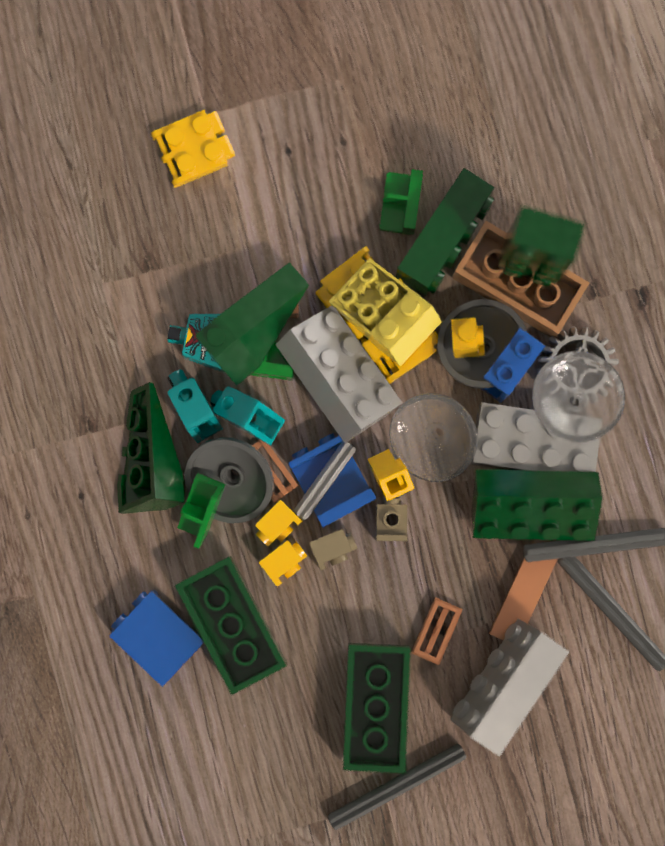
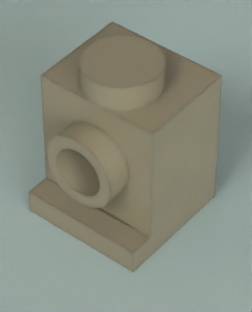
M383 498V504L376 505V541H407V505H401V499L394 498L387 501L386 498ZM389 514L397 516L398 522L396 525L391 526L387 523L386 518Z
M343 529L309 542L321 571L326 569L325 562L330 561L332 566L349 559L347 553L358 549L351 532L345 534Z

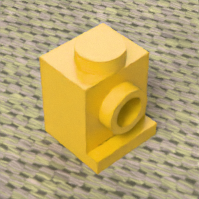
M476 318L451 319L454 357L485 356L483 325L477 326Z
M389 449L367 459L387 501L415 489L405 464H403L401 458L394 459Z
M280 500L255 525L259 529L256 536L269 547L276 539L282 542L292 533L293 529L290 525L293 522L299 526L303 521Z
M287 540L262 559L259 564L278 587L283 583L280 579L282 575L288 579L301 569L298 563L306 558L307 554L298 542L292 545Z

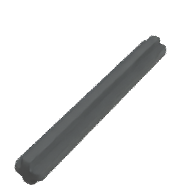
M665 528L595 536V541L558 540L526 544L523 547V555L526 562H536L665 546Z
M576 557L558 559L560 566L655 670H663L665 668V654Z
M459 744L446 749L330 813L328 820L334 830L342 828L466 759V754Z

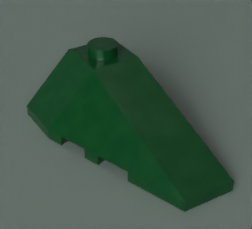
M289 262L218 315L199 331L195 337L234 384L238 386L261 366L287 320L308 289L309 284Z
M148 382L132 390L130 394L126 428L130 431L127 447L123 446L121 455L126 457L124 475L119 474L117 482L118 513L121 514L167 510L184 503L183 473L155 385Z

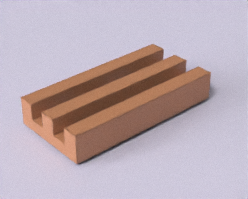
M259 440L252 446L257 450L263 446L290 483L285 488L271 468L274 483L281 491L278 494L274 492L271 499L276 503L299 485L270 445Z
M434 597L411 653L439 665L463 609ZM439 605L443 609L423 652L420 650V647ZM450 610L454 614L434 657L430 653Z

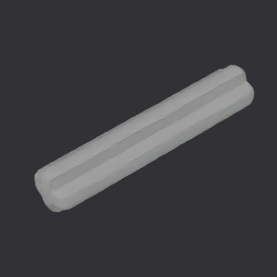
M343 441L295 507L294 513L303 520L308 519L355 453L356 448L349 442L344 443Z

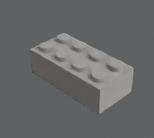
M333 306L293 327L276 344L344 443L388 416L402 404L398 395Z
M482 402L478 406L470 465L504 470L596 472L602 420Z
M517 619L506 630L505 639L499 648L490 654L487 661L488 664L482 673L473 679L470 691L466 697L456 704L450 720L471 738L500 756L569 651L541 631Z

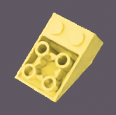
M370 258L329 300V303L399 366L442 323L430 303Z

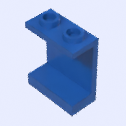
M520 328L484 376V379L495 387L481 389L498 402L504 401L536 360L545 345Z
M334 433L329 434L318 441L319 447L311 451L305 447L291 455L293 461L289 462V465L304 493L307 492L343 442L340 436L335 437ZM353 456L314 509L322 527L335 522L376 499Z
M155 590L149 594L143 591L132 603L135 609L128 616L123 613L111 625L114 631L109 637L163 687L204 644V641L199 632L196 633L158 597L159 594Z

